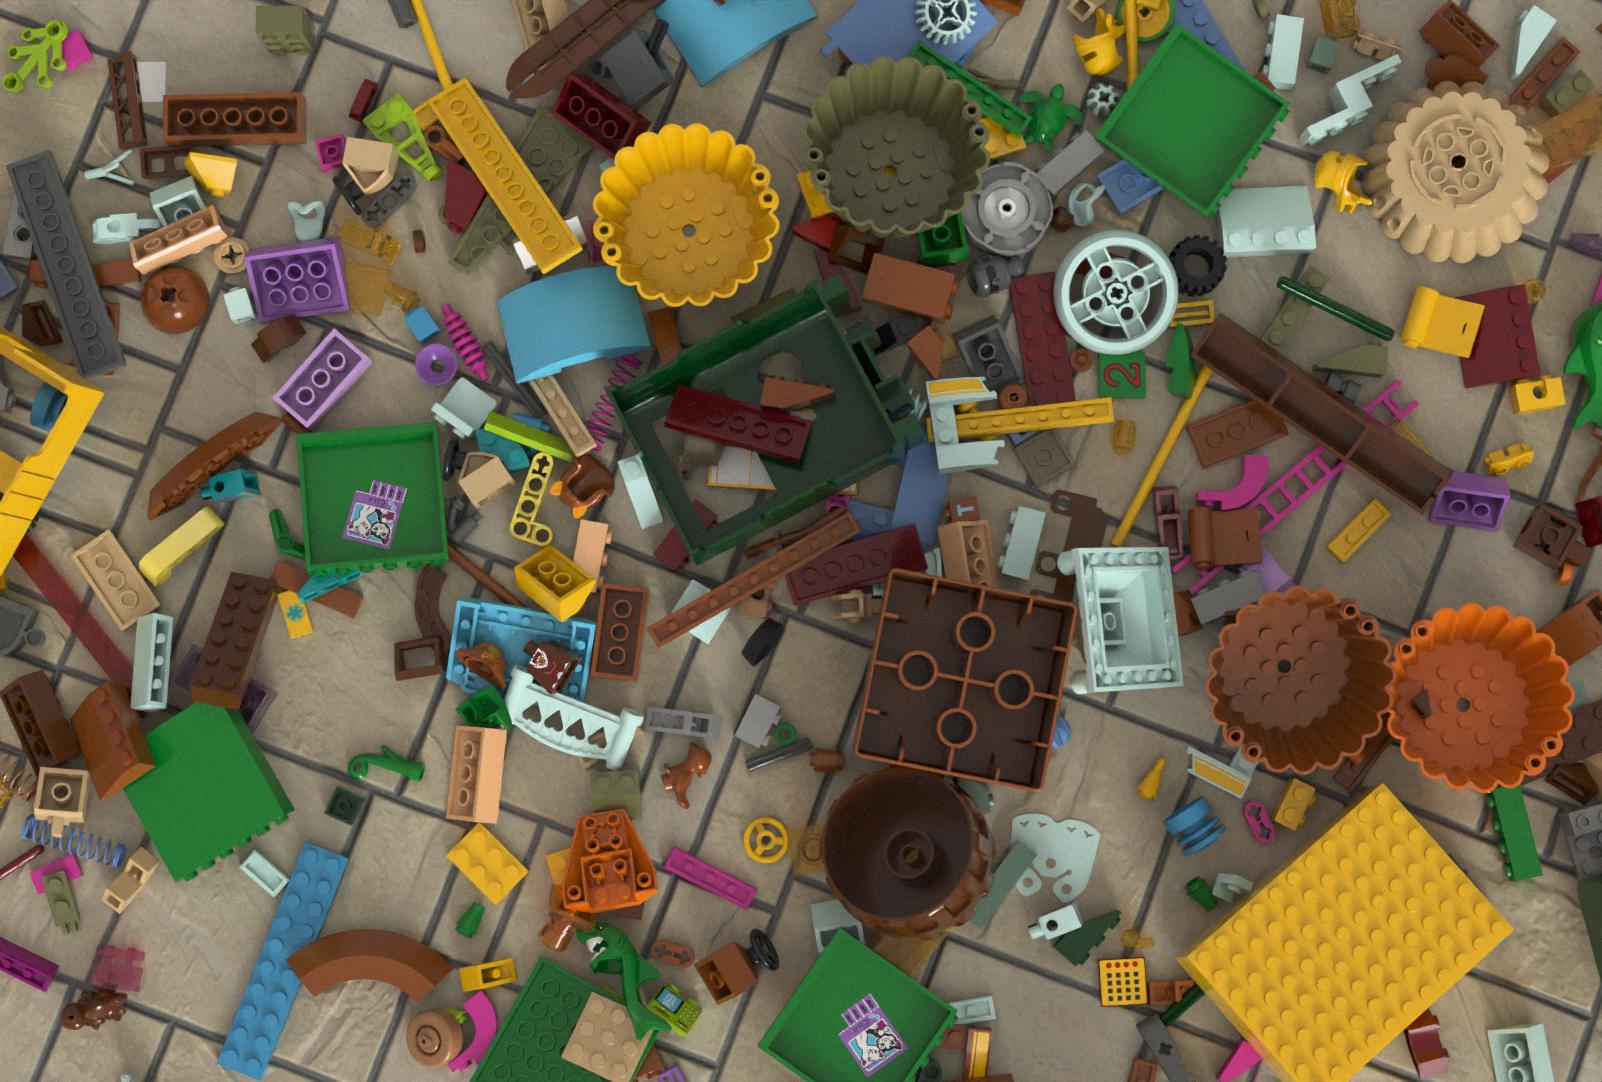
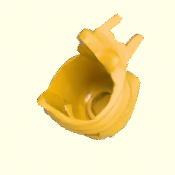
M1098 8L1095 12L1097 19L1095 36L1084 39L1075 34L1072 36V39L1085 70L1092 75L1104 76L1115 70L1123 62V58L1117 52L1115 42L1116 38L1126 33V26H1118V21L1112 20L1110 13L1105 16L1104 10Z
M1328 151L1316 162L1314 171L1315 188L1325 187L1336 194L1335 210L1338 212H1342L1344 209L1346 212L1352 213L1359 203L1371 205L1372 200L1352 186L1358 165L1368 166L1369 162L1350 153L1343 157L1338 151Z

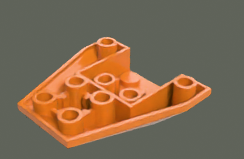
M624 808L578 816L562 882L565 909L588 913L640 905L658 892L656 869Z

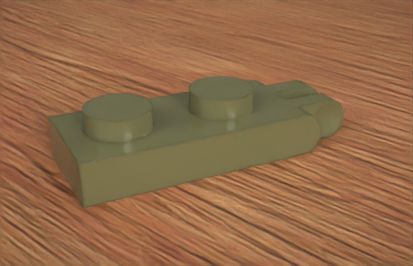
M66 868L43 874L41 879L56 927L61 926L63 934L69 933L68 924L70 923L72 931H78L77 921H80V915Z

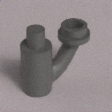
M455 495L449 499L452 503L447 516L448 534L460 545L479 526L477 522L483 516L476 510L471 516L467 514L456 524L457 511L459 509L462 512L465 504Z

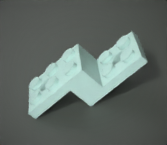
M1398 54L1337 82L1327 94L1336 114L1307 127L1298 138L1302 147L1307 144L1310 147L1323 141L1322 138L1328 134L1333 137L1343 131L1342 128L1349 124L1351 127L1362 123L1364 121L1363 118L1368 116L1369 110L1373 107L1365 91L1372 87L1371 84L1377 81L1381 84L1392 78L1391 75L1397 72L1396 68L1401 64Z

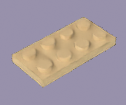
M106 530L70 555L122 632L135 625L138 617L151 614L163 606L112 530Z

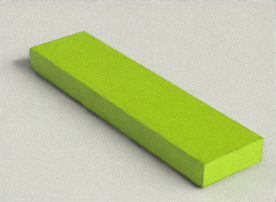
M492 411L487 416L484 426L486 431L568 462L572 461L574 453L565 439Z

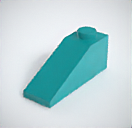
M360 570L350 571L348 575H336V572L327 573L325 577L317 578L312 576L297 593L298 599L301 604L336 587L362 577L365 573H360Z

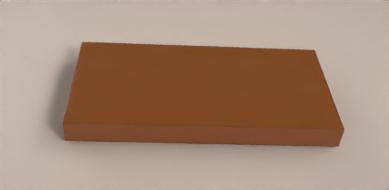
M1254 399L1185 426L1203 469L1289 435L1283 419Z

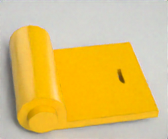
M1418 286L1416 287L1400 340L1408 348L1417 349L1418 346L1469 359L1485 305L1442 296L1434 289Z

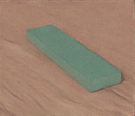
M1019 840L1016 842L993 873L995 878L991 890L974 907L975 915L969 920L979 929L983 928L1037 856L1034 851Z

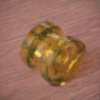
M1531 279L1524 283L1528 305L1535 304L1543 299L1546 294V286L1541 280Z

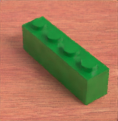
M1518 785L1515 788L1496 787L1493 791L1488 792V795H1485V800L1488 808L1492 810L1493 818H1491L1493 830L1497 831L1498 834L1497 848L1499 853L1503 854L1505 863L1502 867L1505 877H1508L1509 881L1516 882L1542 876L1521 786Z

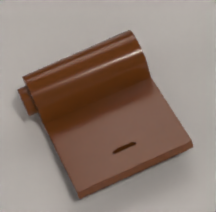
M1196 507L1188 510L1191 565L1196 567L1197 570H1209L1210 567L1262 563L1258 509L1211 512L1210 508Z

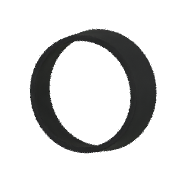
M772 618L766 619L751 635L741 654L752 666H756L775 646L785 626Z

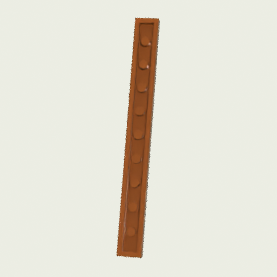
M849 511L646 629L657 648H660L860 533L861 530Z

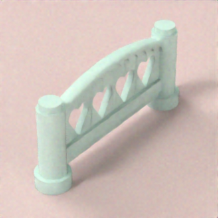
M514 665L510 674L512 679L503 701L511 717L512 724L517 725L525 733L547 746L580 757L604 759L607 762V768L619 771L620 767L624 764L636 729L643 722L644 715L630 708H622L621 714L618 716L561 693L551 695L541 685L533 683L534 677L527 671L526 667ZM537 701L542 718L540 722H534L532 718L526 719L523 716V711ZM560 710L563 730L561 731L545 725V719ZM580 718L582 719L585 732L584 739H578L575 735L570 736L566 732V729ZM601 727L604 728L607 742L605 748H600L597 744H590L588 741V737Z

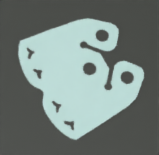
M1023 814L1012 819L1010 850L1019 840L1034 851L1037 856L1031 863H1033L1034 868L1041 876L1057 878L1070 869L1072 874L1066 875L1055 882L1052 888L1053 893L1062 903H1068L1087 886L1101 834L1094 827L1081 821L1067 819L1056 823L1047 815ZM1026 821H1029V823H1027L1025 827L1022 824H1020V822L1025 823ZM1038 821L1041 822V824L1046 823L1047 825L1040 828ZM1067 827H1070L1071 829L1076 827V829L1073 830V832L1071 833L1067 829ZM1084 831H1087L1088 834H1093V836L1086 838ZM1049 858L1054 859L1056 862L1055 867L1052 869L1046 867L1045 862ZM1027 868L1015 885L1019 892L1027 897L1037 892L1041 888L1042 883L1035 872ZM1026 877H1030L1033 880V884L1029 888L1023 885V879ZM1064 884L1071 886L1072 890L1069 894L1062 892L1061 888Z

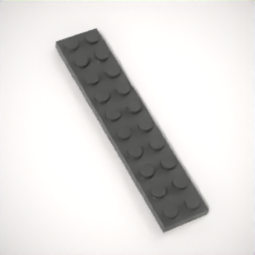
M48 150L6 165L78 374L88 380L127 366L52 151Z

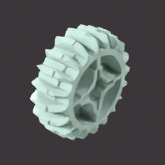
M918 0L916 2V5L922 8L914 11L915 15H921V18L916 20V24L923 23L924 26L919 29L920 32L927 29L926 38L929 39L934 35V43H938L940 38H942L943 45H946L949 39L954 44L957 42V37L960 40L964 39V33L969 34L971 32L969 26L975 24V21L970 18L977 15V12L970 11L971 8L976 6L975 2L968 3L967 0H951L948 3H943L940 0L938 2L936 0ZM958 3L960 4L962 9V21L960 20V16L956 13V6ZM929 5L936 15L933 23L929 17ZM951 6L948 12V16L940 21V19L943 17V10ZM943 23H949L958 27L953 31L939 29Z

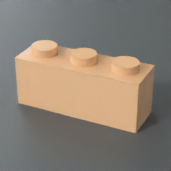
M581 519L573 562L596 579V583L590 593L597 594L598 589L601 590L602 583H604V576H601L602 566L606 567L608 563L609 553H605L606 545L611 544L613 531L609 530V524Z

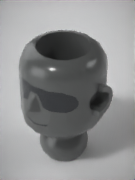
M986 254L980 256L978 261L971 263L967 268L966 274L968 284L973 293L979 297H988L995 293L999 294L1000 291L1008 288L1011 284V277L1021 276L1025 271V267L1019 256H1011L1005 261L1000 256Z

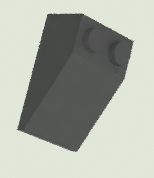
M994 314L952 334L971 377H985L986 381L983 384L989 392L995 391L998 395L1006 385H1019L1025 382L1002 326Z

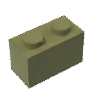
M1580 69L1547 95L1539 105L1550 119L1554 121L1596 86Z

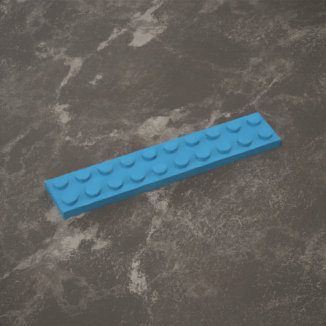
M304 842L217 1064L260 1081L263 1079L301 983L286 959L302 947L318 940L350 858L309 842Z

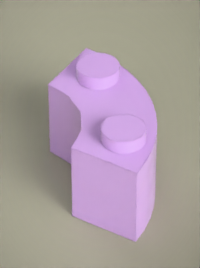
M1262 546V563L1239 565V573L1247 570L1260 572L1268 592L1276 591L1282 594L1295 586L1292 579L1280 568L1270 552Z

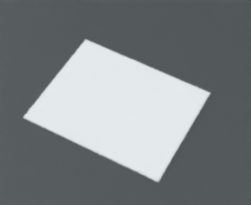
M137 62L142 102H163L166 62Z

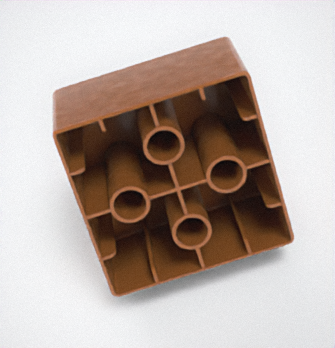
M899 568L891 569L885 579L852 746L853 752L861 758L1031 792L1042 791L1078 612L1077 606L1071 602ZM968 592L972 593L974 599L971 613H969Z

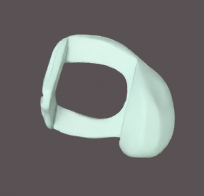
M1079 183L1071 190L1068 198V210L1074 215L1075 225L1088 227L1093 223L1094 212L1091 204L1099 196H1102L1103 191L1106 189L1104 185L1096 188L1088 183ZM1084 188L1094 193L1085 201L1079 202L1076 200L1078 194Z
M314 201L302 207L300 203L289 202L288 211L294 219L297 239L300 242L319 239L323 230L324 204L321 201ZM315 208L317 216L307 219L298 215L297 211L300 214H307Z

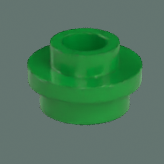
M780 723L774 729L773 735L778 744L786 746L795 741L797 732L792 724ZM788 730L790 736L787 739H783L780 735L781 731Z

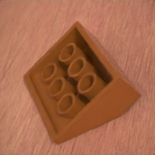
M108 681L89 693L70 718L71 726L100 801L106 800L156 767L135 710L130 709L131 700L125 685Z

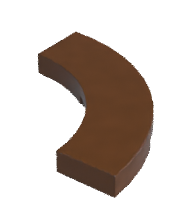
M427 564L419 577L416 587L415 616L423 638L441 636L444 656H446L450 651L452 636L445 628L440 617L439 596L443 583L448 576L438 568Z

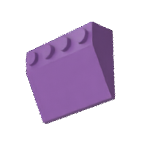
M340 236L250 249L244 256L260 323L275 321L295 314L296 317L350 310L345 258Z

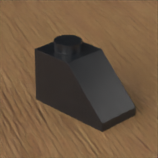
M911 313L889 321L875 329L881 341V346L873 350L875 356L907 344L910 339L919 333Z

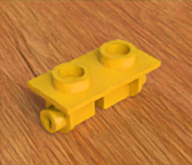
M1519 443L1506 448L1508 456H1505L1503 450L1487 454L1483 458V462L1486 467L1489 466L1488 476H1500L1511 469L1528 466L1532 463L1534 450H1530L1527 443Z

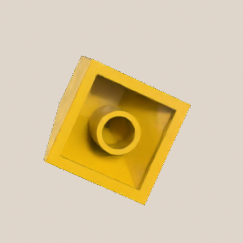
M194 152L188 154L184 160V167L205 192H210L211 196L224 197V194L228 195L231 191L237 159Z

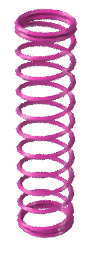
M629 354L620 356L625 362L617 361L615 364L621 370H611L612 374L618 379L608 378V382L612 386L615 384L610 380L624 384L629 383L614 372H620L634 378L636 376L623 369L618 363L639 370L642 361ZM601 394L599 395L601 400L607 404L595 403L596 407L602 412L592 411V415L599 421L589 419L588 423L595 429L587 428V430L608 436L606 432L590 422L612 427V425L600 419L594 413L616 419L615 416L598 406L603 405L614 409L613 405L603 398L608 396ZM590 434L595 442L604 444L603 441ZM596 444L597 446L593 449L596 451H601V446Z

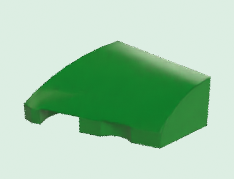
M492 684L465 698L456 708V711L471 727L484 726L486 728H493L495 725H503L504 729L507 730L513 725L505 703Z

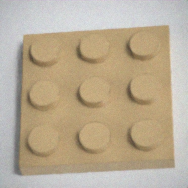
M592 992L561 1058L612 1082H630L653 1030L648 1031L641 1041H637L626 1007Z

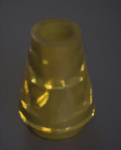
M391 282L386 287L385 293L402 311L409 312L419 305L420 297L417 296L416 292L394 282Z

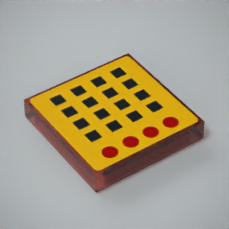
M1144 956L1097 959L1100 1007L1148 1004Z

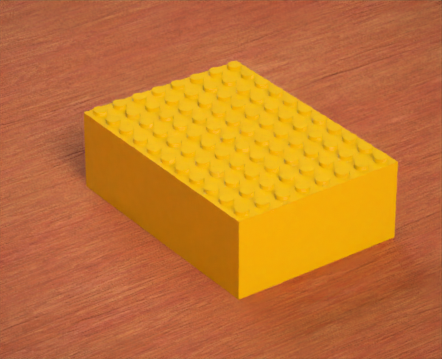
M1380 783L1364 789L1258 883L1251 892H1248L1177 955L1175 959L1282 1082H1347L1512 933L1514 929L1385 784Z

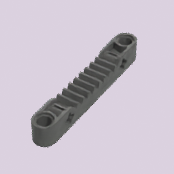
M1154 1013L1136 1024L1137 1030L1169 1081L1189 1082L1188 1079L1192 1074L1191 1072H1183L1186 1068L1185 1064L1178 1065L1181 1057L1176 1056V1043L1159 1016ZM1161 1043L1164 1046H1170L1171 1049L1168 1050L1169 1056L1165 1053H1159Z

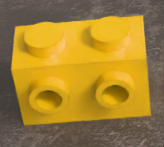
M1289 778L1270 820L1290 831H1296L1297 828L1300 829L1306 818L1303 815L1306 808H1310L1316 798V795H1314L1315 788L1295 778Z

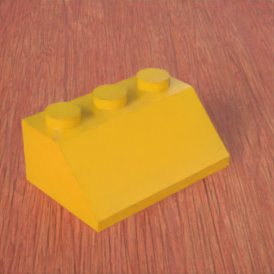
M548 545L514 567L517 588L560 622L565 621L580 611L596 583L595 578L552 545Z

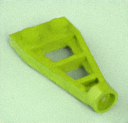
M399 92L362 120L379 142L393 144L398 151V156L420 172L428 183L435 181L442 175L443 171L436 164L426 144L413 110ZM401 121L407 123L411 135L405 141L397 142L389 135V131ZM415 141L420 144L424 151V154L417 160L413 159L405 151Z

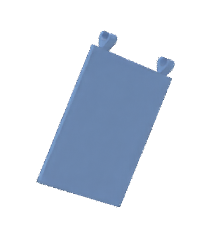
M860 0L825 32L831 40L820 50V53L827 57L838 47L852 64L865 63L870 66L872 61L880 56H888L897 63L900 59L909 55L919 40L954 64L990 31L998 21L979 0H967L968 3L975 2L976 4L975 7L970 9V11L977 12L975 17H970L975 21L973 26H969L971 32L969 34L964 33L965 38L962 40L957 37V42L954 44L949 39L948 43L943 45L942 38H940L938 43H934V35L927 39V29L920 32L919 29L924 25L923 23L916 24V20L921 18V15L914 14L915 10L922 9L916 5L918 0ZM940 0V1L943 2V3H948V2L951 1V0ZM958 3L956 6V13L960 16V20L962 21V9L960 4ZM929 5V17L933 23L936 15ZM951 6L943 10V17L940 19V21L948 16V12ZM943 23L939 27L943 31H953L958 28L949 23Z

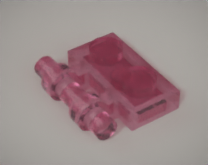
M107 945L106 947L97 946L96 956H104L105 960L104 963L94 962L90 986L139 992L143 969L134 967L135 960L144 961L145 952L136 951V948L130 947L126 950L115 948L113 945ZM114 958L126 959L125 966L114 965Z

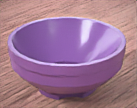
M443 344L427 345L421 349L416 357V372L420 379L429 385L439 386L446 384L452 380L457 372V358L453 351ZM437 360L443 361L445 369L441 373H434L431 368L433 362Z

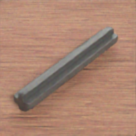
M493 342L486 343L482 347L484 353L532 415L536 418L541 417L545 413L543 407L523 382L516 383L513 368Z

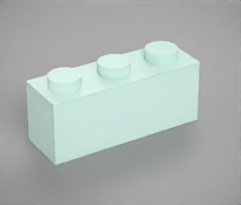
M1277 14L1274 20L1269 22L1267 34L1271 35L1270 43H1267L1264 56L1268 57L1267 65H1263L1262 73L1275 88L1291 90L1295 85L1304 18Z
M1018 506L1016 511L1012 510L1009 524H1012L1011 533H1006L1003 546L1007 547L1005 556L1000 555L997 566L998 569H1001L1000 575L1025 582L1029 580L1046 513Z

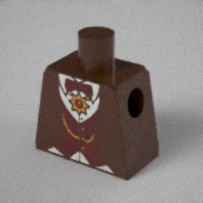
M530 640L523 650L532 657L527 665V671L551 695L563 691L583 657L580 653L554 640L542 641L539 645Z

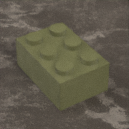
M303 5L256 6V34L269 53L282 56L285 55V52H294L296 55H308V52H315V25Z

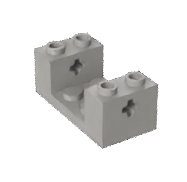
M1602 801L1558 813L1578 882L1580 879L1602 873ZM1592 846H1597L1600 849V856L1597 859L1591 858L1589 854Z

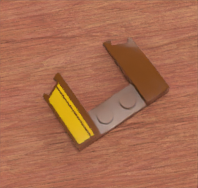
M954 1024L951 1028L946 1027L942 1033L945 1037L938 1048L964 1050L962 1079L987 1076L992 1029L984 1026Z

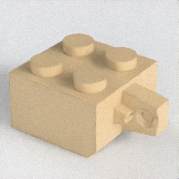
M40 767L34 815L36 820H48L47 823L52 824V837L62 838L64 825L70 826V822L85 823L91 781L89 771Z

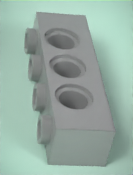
M14 190L3 254L9 259L30 261L37 259L38 256L31 236L28 240L22 241V235L28 232V228Z

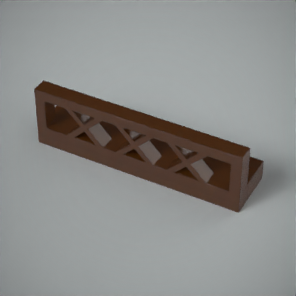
M131 51L122 52V57L108 59L120 149L148 145L137 57ZM117 64L124 65L125 74L122 78L115 72V65ZM123 83L126 84L127 89L125 100L118 96V90ZM126 105L129 107L130 112L128 122L121 118V112ZM130 127L132 129L133 141L124 142V134Z

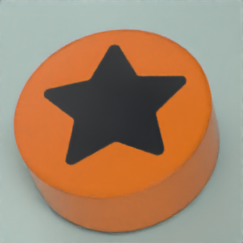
M1564 561L1562 566L1557 568L1555 582L1557 584L1566 585L1569 583L1573 572L1571 563Z

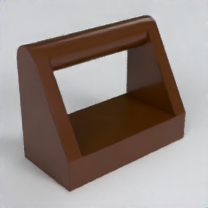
M836 225L828 261L866 274L870 269L874 253H880L885 239L878 238L867 232L858 231L851 226ZM849 240L865 246L861 263L840 255Z
M440 635L394 644L396 681L447 672ZM434 646L435 664L406 669L403 651Z

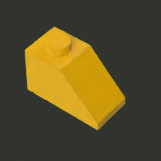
M513 958L459 968L463 992L517 981Z

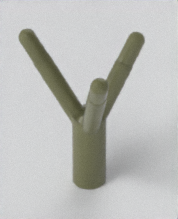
M972 68L968 69L969 73L980 77L978 81L981 83L994 85L991 89L995 92L999 89H1018L1019 87L1018 80H997Z

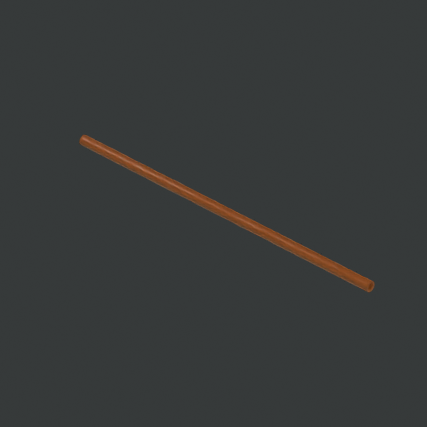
M289 412L281 419L296 434L313 433ZM448 542L449 558L505 604L529 608Z

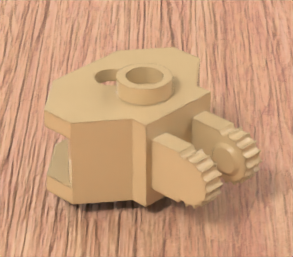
M849 590L848 594L832 596V601L842 602V613L834 614L832 617L833 620H850V624L864 623V619L871 618L872 614L879 613L881 599H871V594H864L862 590Z

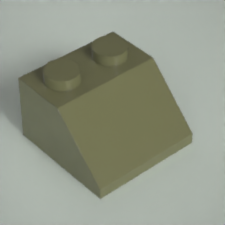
M640 770L591 773L595 813L624 808L628 817H643Z

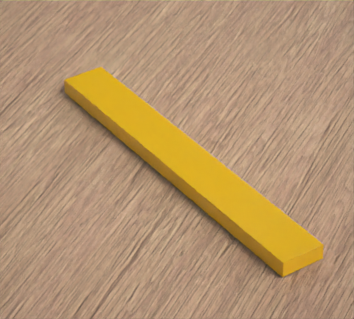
M1108 397L955 415L958 439L1114 422L1112 398ZM926 418L929 443L935 442L932 418Z

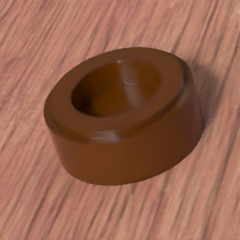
M413 230L415 252L424 253L426 251L424 232L422 230Z

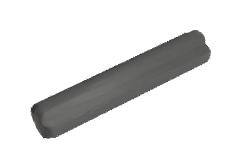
M805 738L745 761L748 771L753 772L812 749V744L809 738Z

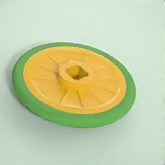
M1120 0L1117 8L1119 26L1125 25V0ZM1163 0L1159 11L1148 9L1150 14L1146 17L1142 15L1146 8L1136 4L1138 42L1148 43L1156 41L1169 31L1175 18V4L1173 0Z

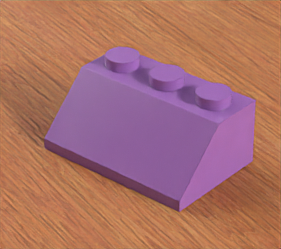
M1453 471L1449 481L1431 503L1429 522L1498 532L1510 499L1508 479Z

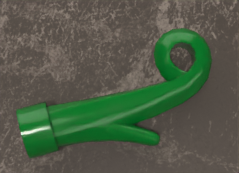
M382 745L381 750L387 756L368 753L360 754L349 762L347 768L348 774L354 779L364 778L368 772V764H372L420 782L424 775L425 764L406 760L392 752L385 745ZM361 763L362 770L357 773L355 767Z

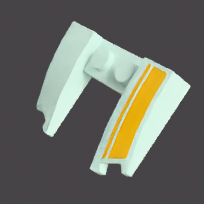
M961 377L926 381L940 475L998 466L999 461L995 460L994 457L998 448L1004 449V440L960 444L958 440L953 406L997 399V393L995 391L989 392L983 384L986 381L985 377Z
M1188 746L1186 754H1192V769H1186V772L1237 799L1242 798L1258 764L1248 762L1243 757L1241 746L1238 747L1229 766Z

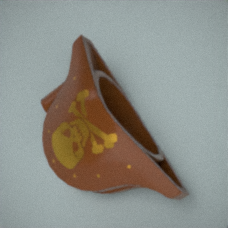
M481 642L470 649L459 648L454 652L475 674L500 689L506 687L504 672L509 664L505 661L502 650L496 644Z

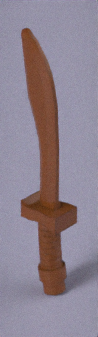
M843 505L834 509L800 530L781 535V530L773 533L774 538L756 545L753 544L744 550V553L749 559L776 546L777 551L783 550L785 543L804 538L844 514L847 507Z

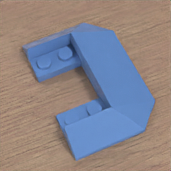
M889 416V418H890L892 424H894V423H896L897 421L901 420V419H899V418H895V417L891 418V417ZM920 423L923 429L924 443L911 450L907 446L904 447L906 457L893 464L904 467L894 511L849 500L847 512L850 511L861 532L842 543L916 523L923 550L934 545L950 473L940 475L935 442L929 443L926 424Z

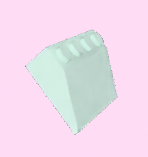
M1307 185L1233 189L1227 198L1222 196L1218 202L1221 205L1217 211L1219 248L1222 246L1224 250L1222 255H1226L1227 258L1311 254L1316 249L1315 224Z

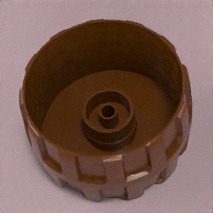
M896 764L870 774L865 773L852 782L853 784L838 800H834L827 813L828 818L823 837L820 838L819 855L823 859L827 873L826 882L835 897L859 922L874 931L895 939H900V937H919L924 941L939 938L941 931L952 926H962L975 915L974 907L981 898L989 894L995 878L991 872L992 861L996 856L995 840L977 803L964 789L940 773ZM916 851L915 858L910 861L907 860L910 852Z

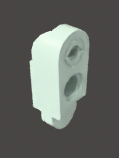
M137 213L110 215V217L97 219L93 223L91 229L92 242L96 244L131 242L162 228V223L159 219L141 217Z

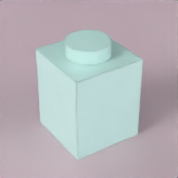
M238 286L229 289V293L223 294L232 322L239 324L258 318L249 290Z

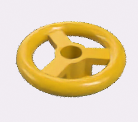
M760 817L753 820L746 827L743 835V846L748 856L754 861L763 864L773 863L781 859L787 852L789 833L784 824L772 817ZM763 824H771L777 827L781 832L782 838L775 837L773 833L765 831ZM756 828L759 833L757 836L758 847L753 851L750 845V835ZM763 836L770 837L771 842L768 845L762 843ZM774 844L782 845L776 854L768 857L760 856L764 850L771 849Z

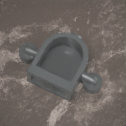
M0 595V655L15 654L25 644L31 647L42 646L46 640L45 633L40 629L33 628L40 611Z

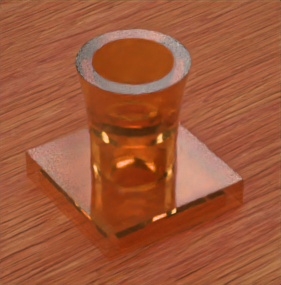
M554 883L549 894L548 916L551 918L539 931L538 936L541 942L550 949L565 951L576 928L589 934L592 933L595 928L596 913L565 909L562 886Z

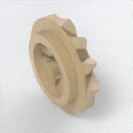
M226 238L216 246L214 261L223 272L237 274L245 270L244 256L250 249L239 238ZM231 247L236 254H240L235 258L234 263L231 259L225 258L231 254Z

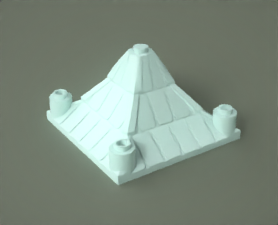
M1168 547L1071 549V551L1062 552L1057 561L1059 570L1064 575L1076 574L1073 601L1071 603L1077 606L1078 612L1071 646L1076 649L1078 648L1086 667L1085 670H1077L1072 674L1070 685L1076 694L1184 686Z

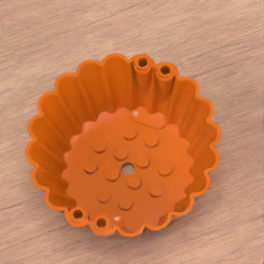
M1472 602L1461 606L1458 612L1453 608L1445 607L1436 611L1432 621L1426 619L1416 622L1411 628V638H1404L1395 645L1394 657L1396 661L1391 662V664L1395 667L1397 676L1394 684L1388 688L1393 695V705L1387 711L1391 714L1388 718L1387 728L1394 738L1402 740L1400 744L1402 755L1409 761L1420 762V769L1426 777L1430 779H1440L1443 777L1445 783L1454 790L1466 789L1471 785L1474 790L1480 793H1488L1493 791L1498 784L1505 788H1515L1523 781L1524 774L1529 776L1540 774L1545 769L1546 757H1553L1561 751L1563 739L1560 734L1567 732L1573 724L1572 714L1567 707L1574 701L1575 692L1571 684L1565 681L1569 673L1567 662L1562 657L1554 655L1555 643L1553 639L1547 634L1536 633V627L1529 618L1525 616L1512 618L1511 613L1505 607L1498 605L1491 606L1486 611L1481 605ZM1427 689L1432 715L1424 720L1409 704V701L1421 691ZM1459 699L1467 700L1469 705L1467 711L1461 712L1457 709L1456 703Z

